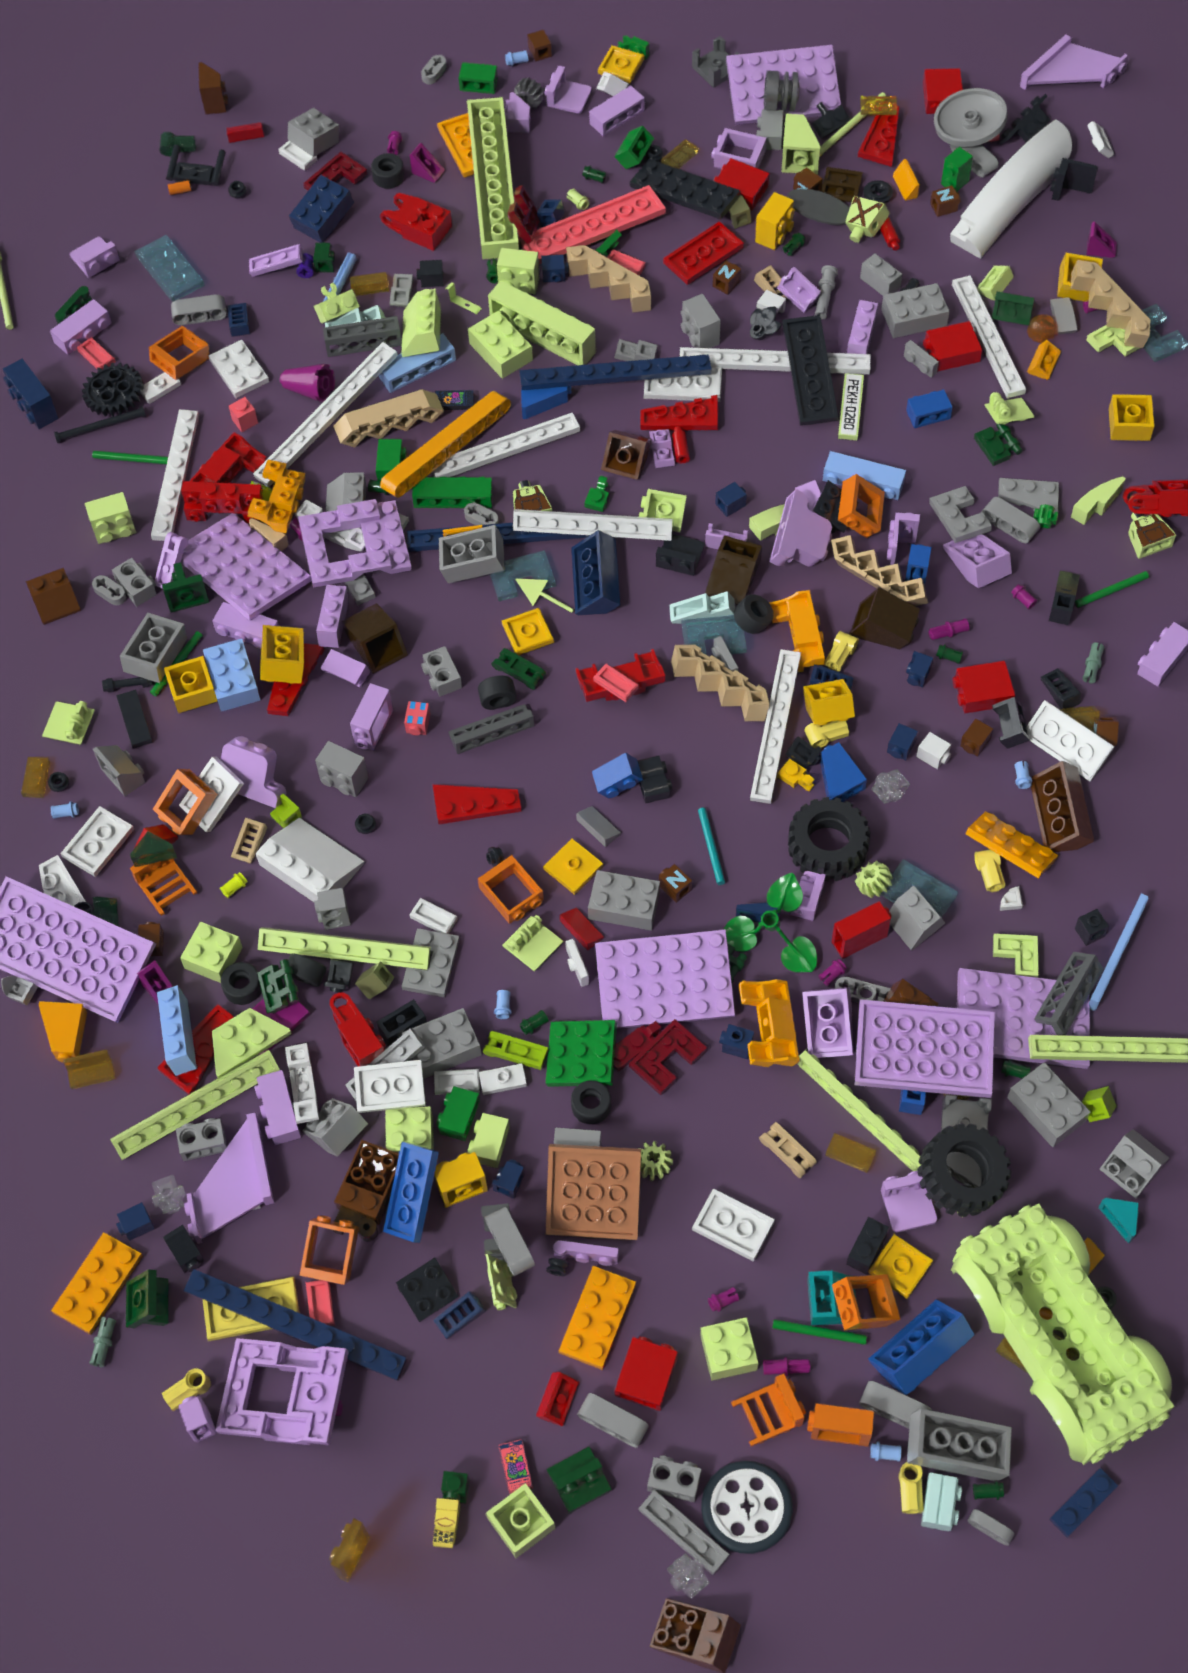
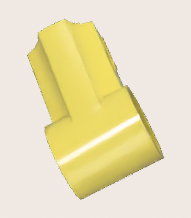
M839 631L824 665L828 669L841 671L849 655L854 653L859 639Z
M832 721L826 725H814L811 723L804 729L813 748L818 746L823 748L830 741L849 736L846 721Z
M991 849L975 852V864L978 871H981L986 890L997 892L1004 888L1005 882L1000 869V855Z
M198 1368L191 1369L186 1373L185 1378L164 1391L162 1395L171 1410L175 1411L184 1399L206 1393L211 1386V1381L202 1370ZM197 1377H202L201 1384L194 1387V1380Z
M907 1462L901 1467L898 1477L901 1490L902 1513H923L922 1468ZM912 1470L917 1478L909 1480L905 1477L904 1472Z

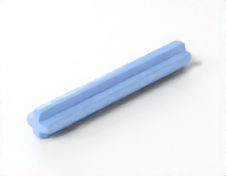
M348 253L333 281L337 287V295L340 294L357 260L355 254Z

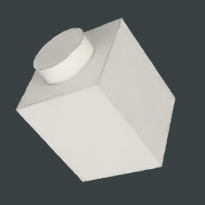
M929 732L918 747L917 758L938 770L942 763L946 764L950 759L951 753L949 751L951 744Z

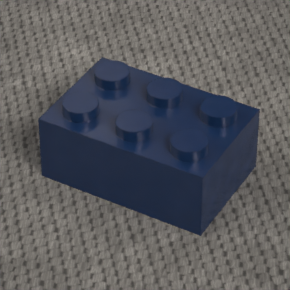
M320 175L290 213L289 218L294 229L320 243H324L352 207L354 201L350 190Z
M23 358L3 368L5 375L3 380L7 387L10 388L7 391L13 400H17L16 403L21 412L25 411L27 413L26 417L31 425L35 424L38 429H41L59 419L50 394Z

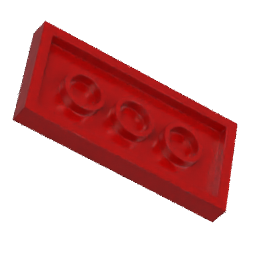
M719 221L664 257L663 263L688 285L741 250L744 243Z

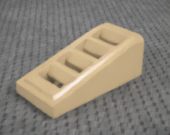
M771 265L756 274L754 281L764 291L768 290L777 295L780 293L779 290L775 291L774 288L780 284L781 277Z
M253 518L249 520L250 528L256 530L267 539L273 547L278 548L281 552L288 547L287 536L284 533L274 531L270 526Z
M245 818L231 857L251 864L266 833V824ZM250 828L258 830L257 834L250 832ZM248 835L254 837L255 839L254 841L246 839V836ZM243 842L252 845V847L247 848L242 846ZM243 850L249 852V855L245 856L239 854V851Z

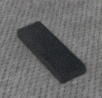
M136 689L116 695L132 748L153 743Z

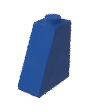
M571 386L531 390L521 389L523 419H528L568 402Z
M839 742L833 746L828 745L822 750L820 764L826 797H829V800L840 798L841 802H844L866 789L867 779Z

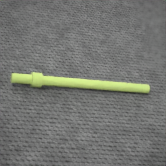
M882 92L875 99H871L866 103L865 108L820 146L819 157L866 115L874 112L879 107V104L886 99L885 93Z
M0 252V299L6 329L11 330L14 326L1 266L2 257Z

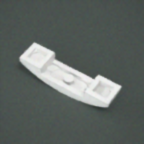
M305 500L295 513V516L298 518L299 516L323 513L321 507ZM360 528L322 534L328 540L352 550L363 551L365 548Z
M304 1043L285 1047L296 1123L319 1120L308 1045Z

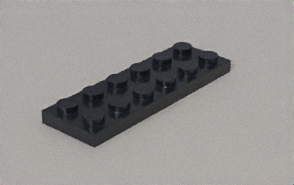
M651 159L643 165L629 182L630 187L636 190L650 185L657 197L718 219H722L741 196L740 190Z
M814 315L782 320L800 426L838 421L839 417L821 316Z

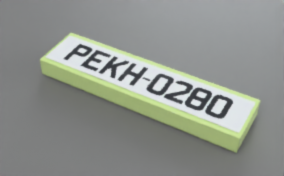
M845 373L838 439H858L864 375Z

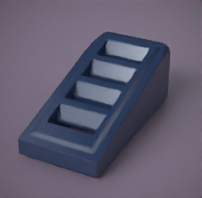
M246 303L228 305L231 337L250 334Z
M814 664L810 685L824 683L826 678L830 679V681L844 679L851 691L853 677Z
M768 903L739 904L736 907V917L745 916L753 922L759 923L764 912L777 910L778 908L770 907Z
M469 1291L433 1321L445 1338L449 1339L487 1310L477 1296ZM468 1302H471L475 1307L473 1312L467 1305ZM463 1307L468 1316L464 1317L459 1309ZM455 1313L459 1318L460 1322L458 1324L451 1314ZM444 1319H448L450 1324L453 1326L452 1329H449L447 1327V1325L443 1321Z

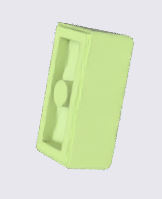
M994 266L977 287L979 294L995 300L996 292H1003L1013 279L1010 267Z

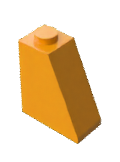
M39 1001V1009L51 1051L56 1060L63 1063L78 1061L87 1011L83 1004Z

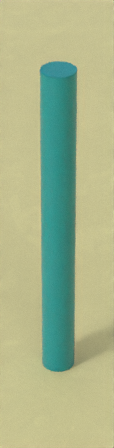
M706 808L698 809V814L717 885L725 884V879Z

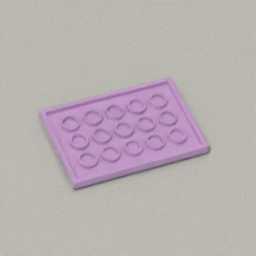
M832 45L726 56L735 125L757 123L758 117H761L762 109H764V87L767 70L779 71L781 80L784 78L785 71L789 72V80L792 78V72H798L800 84L799 99L795 111H790V103L787 102L786 111H783V120H786V114L805 115V117L821 116L822 114L816 107L821 102H823L827 110L835 109L841 105ZM778 102L776 110H782V102Z
M235 513L228 515L189 539L181 559V563L195 575L201 574L205 584L249 621L311 582V575L278 548L273 547L267 539L256 530L251 529Z
M725 930L595 943L602 1020H615L617 1023L616 1029L640 1027L643 1025L649 1026L655 1021L659 1025L669 1024L674 1019L678 1022L735 1017Z
M964 968L958 970L957 1008L994 1012L993 1057L1035 1063L1045 1062L1051 1065L1088 1069L1090 1066V1060L1030 1059L1028 1043L1030 1035H1057L1051 1025L1036 1023L1034 1019L1056 980ZM1065 992L1057 995L1054 1002L1063 998ZM1089 995L1065 1036H1090ZM1055 1009L1047 1012L1044 1017L1051 1018Z
M860 1000L855 1085L991 1098L994 1012Z

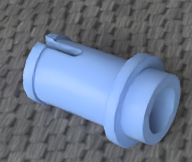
M527 51L508 52V54H505L506 64L513 66V64L528 62Z
M1019 761L1015 763L1017 776L1015 783L1020 789H1027L1032 783V778L1029 776L1028 763L1024 761L1023 766V762Z
M70 801L69 804L51 806L52 818L56 819L67 816L74 818L75 815H79L77 802L73 803V801Z
M499 990L496 993L497 1005L494 1013L498 1019H508L512 1012L510 1009L511 993L507 990Z
M880 1442L872 1443L870 1457L874 1458L875 1461L879 1459L900 1461L901 1446L883 1445Z

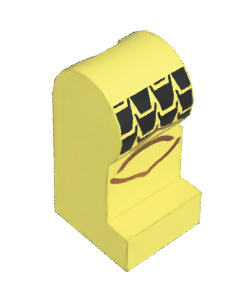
M437 1498L433 1537L434 1547H454L460 1511L459 1500Z

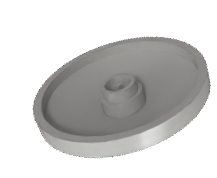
M982 88L966 89L950 95L941 102L934 114V125L938 136L946 143L959 147L977 146L992 140L1003 130L1007 122L1005 101L997 93Z

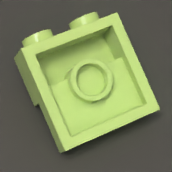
M648 489L647 496H642L641 508H644V512H639V517L673 519L672 531L680 532L686 495Z

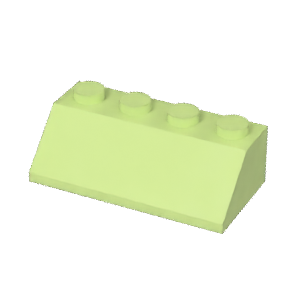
M424 289L417 292L405 308L403 314L402 357L440 350L441 306L436 289Z

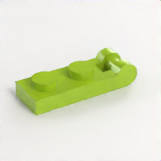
M490 1032L488 1036L489 1043L485 1045L483 1050L485 1055L542 1070L548 1053V1047L498 1032ZM497 1043H502V1048H497Z

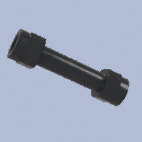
M142 677L114 681L112 678L102 680L103 691L108 693L114 692L116 688L142 685L143 688L153 686V681Z

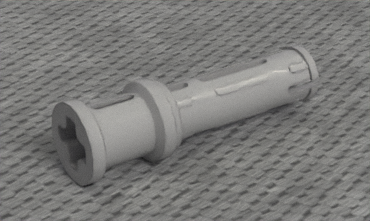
M826 265L821 270L822 279L819 281L821 293L818 297L815 315L819 314L821 316V320L827 317L831 291L835 288L834 280L838 275L837 268L831 265Z

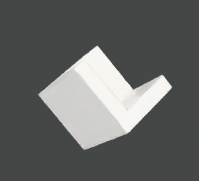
M604 72L596 89L615 96L620 91L626 89L628 83L610 73Z
M768 290L763 293L757 302V308L762 311L771 306H775L777 312L783 313L785 311L786 298Z

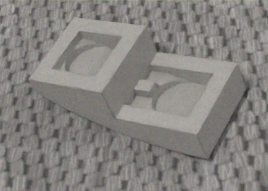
M394 274L390 306L407 307L410 303L413 275Z
M1070 298L1051 299L1052 317L1055 319L1057 335L1075 333L1077 325Z
M619 339L614 358L624 361L654 359L657 345L642 340L635 344Z

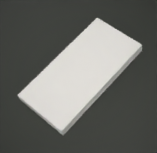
M711 367V374L645 380L644 399L694 401V399L702 398V400L710 399L711 396L717 395V402H720L722 367Z
M1044 700L1027 725L1032 743L1059 761H1065L1078 767L1079 774L1089 781H1092L1115 747L1046 700Z

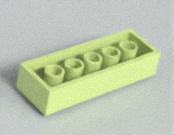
M500 281L489 293L490 315L499 311L524 338L576 365H586L595 355V328L591 325L585 324L574 316H570L560 309L554 308L544 301L538 300L527 292H523L503 281Z

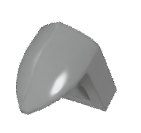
M6 976L1 979L4 994L24 1005L29 1004L38 988L34 983L16 976Z

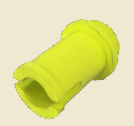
M240 872L233 874L234 877L219 888L227 898H230L241 887H246L245 884L248 881Z

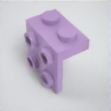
M558 66L556 71L552 73L551 82L545 88L548 107L577 114L582 113L591 93L590 86L566 81L565 67Z
M96 237L70 253L72 260L88 278L119 261L115 244L112 241L106 244L101 237Z
M896 513L895 520L890 521L887 560H890V565L895 564L898 542L916 544L920 514Z
M913 1171L901 1178L891 1176L882 1183V1197L892 1230L896 1233L932 1225L937 1221L932 1200L926 1197L927 1190L926 1188L922 1189L919 1183L923 1178L918 1176V1171Z

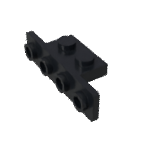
M1046 93L1041 97L1037 95L1030 102L1031 106H1027L1020 113L1022 116L1020 118L1017 117L1010 124L1012 126L1011 129L1007 128L1001 134L1002 139L998 142L999 145L1009 140L1015 132L1027 143L1045 127L1050 119L1039 106L1048 97Z

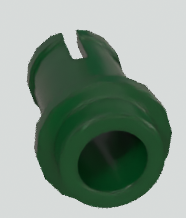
M589 165L584 167L582 176L586 180L589 178L603 184L606 172L594 169Z
M801 233L793 234L792 239L782 247L784 253L791 256L800 246L804 245L805 237Z
M492 259V265L491 260L487 261L488 272L486 278L490 283L498 282V261L496 259Z
M369 480L368 492L385 493L387 496L390 494L381 488V481Z
M940 644L936 656L940 660L943 658L959 664L963 651L946 647V644Z
M540 1010L530 1018L522 1019V1023L519 1025L525 1035H532L535 1029L549 1022V1019L545 1012Z
M1011 1059L1008 1061L1004 1060L1001 1068V1073L1005 1074V1077L1010 1075L1020 1079L1026 1077L1031 1069L1029 1066L1013 1063Z
M995 1480L994 1483L973 1484L974 1500L996 1498V1500L1003 1498V1483H998Z

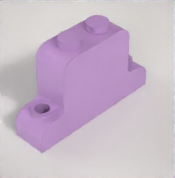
M797 489L786 498L769 562L777 566H782L785 562L790 563L794 559L808 567H812L818 561H823L828 554L826 549L832 538V534H830L832 525L826 518L808 510L807 496Z
M243 736L235 737L224 745L221 761L244 783L237 794L273 808H277L282 804L280 795H286V789L282 784L275 782L273 779L277 760L275 751L268 748L265 744L249 741L248 738Z

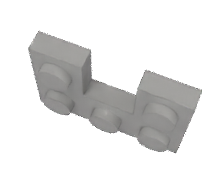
M966 486L930 498L929 504L955 543L991 531L992 525L983 512L964 518L959 509L974 504V498Z
M417 928L413 945L431 947L430 954L432 957L428 971L406 968L402 990L445 998L460 940L459 936Z

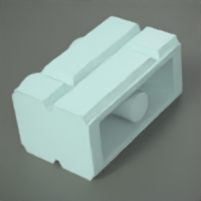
M929 1473L921 1526L951 1531L952 1525H957L959 1511L954 1510L955 1501H960L962 1486H958V1478Z

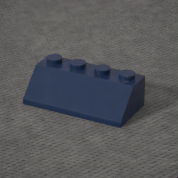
M597 530L571 547L576 615L607 614L620 606L616 538Z

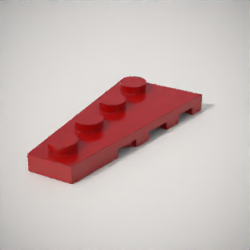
M882 102L858 151V157L892 167L899 106Z
M713 395L710 399L702 400V398L694 399V402L684 404L683 401L677 402L674 406L669 407L662 405L642 409L640 412V430H674L677 426H680L682 430H717V395Z
M304 643L302 682L290 684L274 681L267 708L268 714L289 716L300 696L299 692L306 685L308 676L317 665L319 656H322L325 650L324 647Z
M432 784L438 824L521 812L518 789Z
M217 1004L192 1030L197 1069L176 1076L166 1063V1060H164L157 1067L159 1072L188 1095L193 1093L214 1057L212 1031L234 1018V1016Z

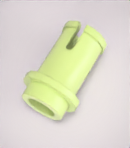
M571 189L567 193V199L576 204L579 210L588 208L589 201L586 196H582L575 189Z

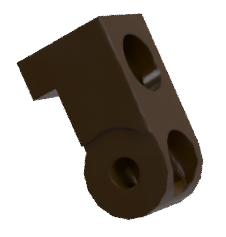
M341 1206L334 1222L339 1223L340 1220L352 1221L353 1226L359 1227L358 1235L363 1241H372L376 1238L378 1228L372 1218ZM333 1230L335 1233L343 1235V1232Z

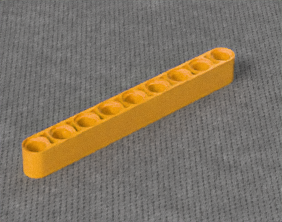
M496 391L487 394L388 472L381 480V488L397 498L403 496L502 417L510 408V399Z

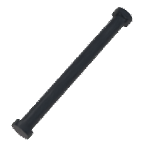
M140 406L137 410L60 433L56 431L54 435L57 443H60L61 440L137 417L142 416L144 418L146 415L143 406Z

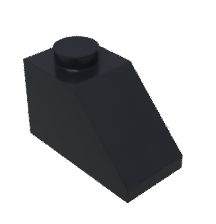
M184 1225L163 1236L184 1273L187 1271L191 1272L193 1269L196 1270L204 1261Z

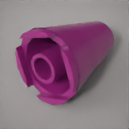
M329 364L292 368L283 371L280 375V383L287 390L318 402H324L329 397L330 391H334L335 374L329 368Z

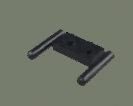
M174 145L166 175L168 181L182 182L189 180V183L212 184L218 186L226 155L225 150H219L214 168L209 165L177 162L181 148L179 145Z

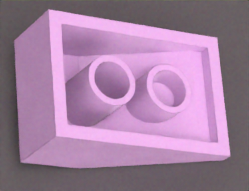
M983 534L957 543L950 541L943 544V549L966 580L977 588L985 587L991 582L1012 574L1010 553Z
M850 987L804 991L803 1003L808 1053L815 1055L817 1058L853 1055Z

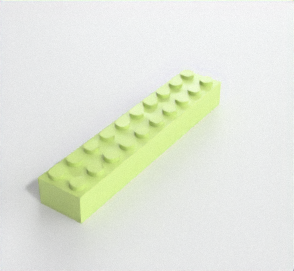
M503 97L467 100L482 259L499 258L501 248L519 250L517 228L514 223L512 224L509 221L507 214L510 205L514 203Z

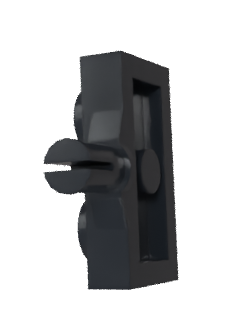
M821 102L816 107L822 115L812 123V126L820 138L823 139L848 123L851 118L842 105L835 109L827 110L823 102Z

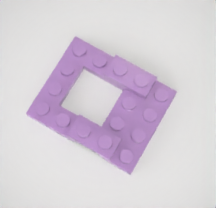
M376 499L338 505L337 510L298 517L313 587L353 581L363 573L378 570L389 574L411 571V563L395 500L377 503ZM361 527L366 552L348 555V560L329 563L322 534Z
M236 1338L215 1431L218 1434L263 1438L266 1441L329 1445L349 1351L346 1348L325 1346L316 1349L298 1348L281 1342ZM256 1366L296 1372L287 1414L246 1410Z

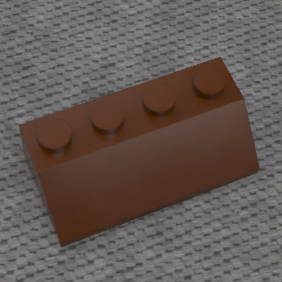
M1061 761L1032 776L1031 790L1043 845L1050 848L1052 852L1078 850L1094 842L1078 767Z

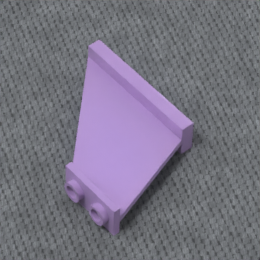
M1065 35L1022 73L1020 87L1026 90L1033 84L1102 81L1101 87L1104 88L1109 83H1112L1118 74H1122L1125 71L1128 55L1124 54L1119 58L1072 44L1071 37Z
M256 1113L247 1114V1120L192 1196L191 1193L186 1194L188 1202L184 1203L185 1212L191 1218L188 1230L190 1237H194L198 1244L202 1243L203 1238L262 1203H265V1205L274 1203L260 1125Z

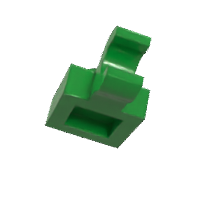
M624 35V43L618 42L619 48L644 55V60L649 57V42L635 36L631 39Z
M600 475L597 488L590 487L584 502L585 508L600 512L604 511L609 499V492H606L608 477Z

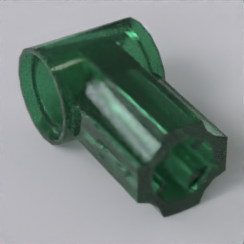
M163 132L160 136L159 151L162 155L168 157L172 155L174 145L180 146V152L196 151L195 136H176L172 132Z

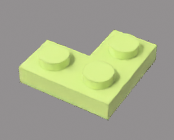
M1106 325L1087 335L1086 339L1097 352L1114 345L1124 356H1127L1139 349L1138 347L1124 346L1125 329L1106 327Z
M993 935V957L1015 958V975L1038 978V936Z

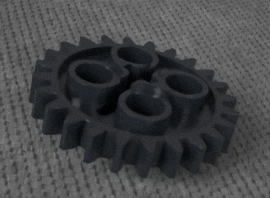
M112 362L111 367L104 364V369L98 367L97 373L91 372L92 378L86 377L88 383H83L82 397L86 406L92 412L96 411L97 415L103 412L104 417L108 413H111L113 417L115 412L122 414L123 409L128 412L129 406L135 407L134 401H140L138 396H143L141 391L144 389L143 380L139 372L134 367L130 368L128 364L124 365V367L121 362L117 366Z

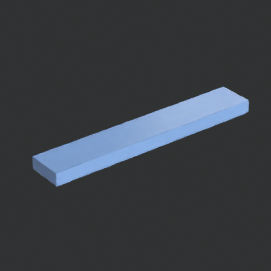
M1142 893L1090 999L1089 1009L1093 1011L1097 1009L1149 899L1148 896Z

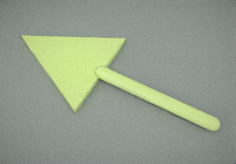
M515 579L533 606L541 595L569 612L574 611L569 606L542 592L548 580Z

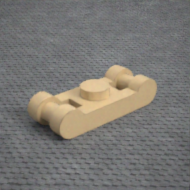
M776 1122L770 1127L771 1130L769 1132L763 1133L759 1137L762 1144L773 1151L798 1178H801L806 1173V1169L812 1168L817 1163L815 1158ZM776 1136L781 1138L777 1143L773 1140ZM798 1156L803 1159L800 1164L795 1161Z

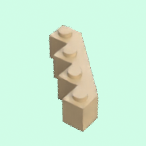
M585 245L566 247L569 276L588 274L590 288L609 286L611 300L630 298L632 312L651 310V293L646 279Z
M1077 260L1071 274V289L1089 291L1088 308L1107 310L1106 327L1125 329L1124 346L1143 348L1150 336V319L1096 262Z
M422 389L345 413L334 425V429L341 444L356 447L366 435L382 439L392 427L407 431L418 419L433 423L444 410L437 394Z
M851 535L831 540L834 557L840 567L873 587H880L913 606L928 603L922 578L903 582L898 563L880 568L875 550L856 553Z
M675 645L671 660L674 677L694 676L698 691H718L721 706H741L745 721H765L770 705L765 688L760 685L756 687L748 682L749 678L736 670L732 672L725 667V663L712 655L710 657L701 652V648L696 645Z

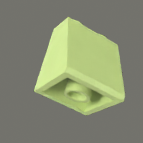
M786 114L782 172L798 173L807 167L818 174L820 145L805 115Z

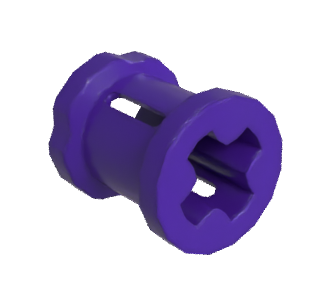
M303 253L305 261L303 260L302 263H299L296 271L297 275L301 278H310L313 275L312 263L314 262V257L308 253Z

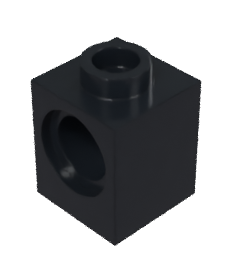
M1095 909L1078 918L1075 930L1087 946L1104 938L1109 925L1098 909Z

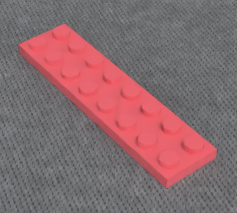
M650 185L540 228L536 230L533 241L526 244L524 239L518 237V243L524 251L538 252V263L541 264V256L564 255L567 253L566 247L589 245L610 236L616 229L621 232L666 213V208Z

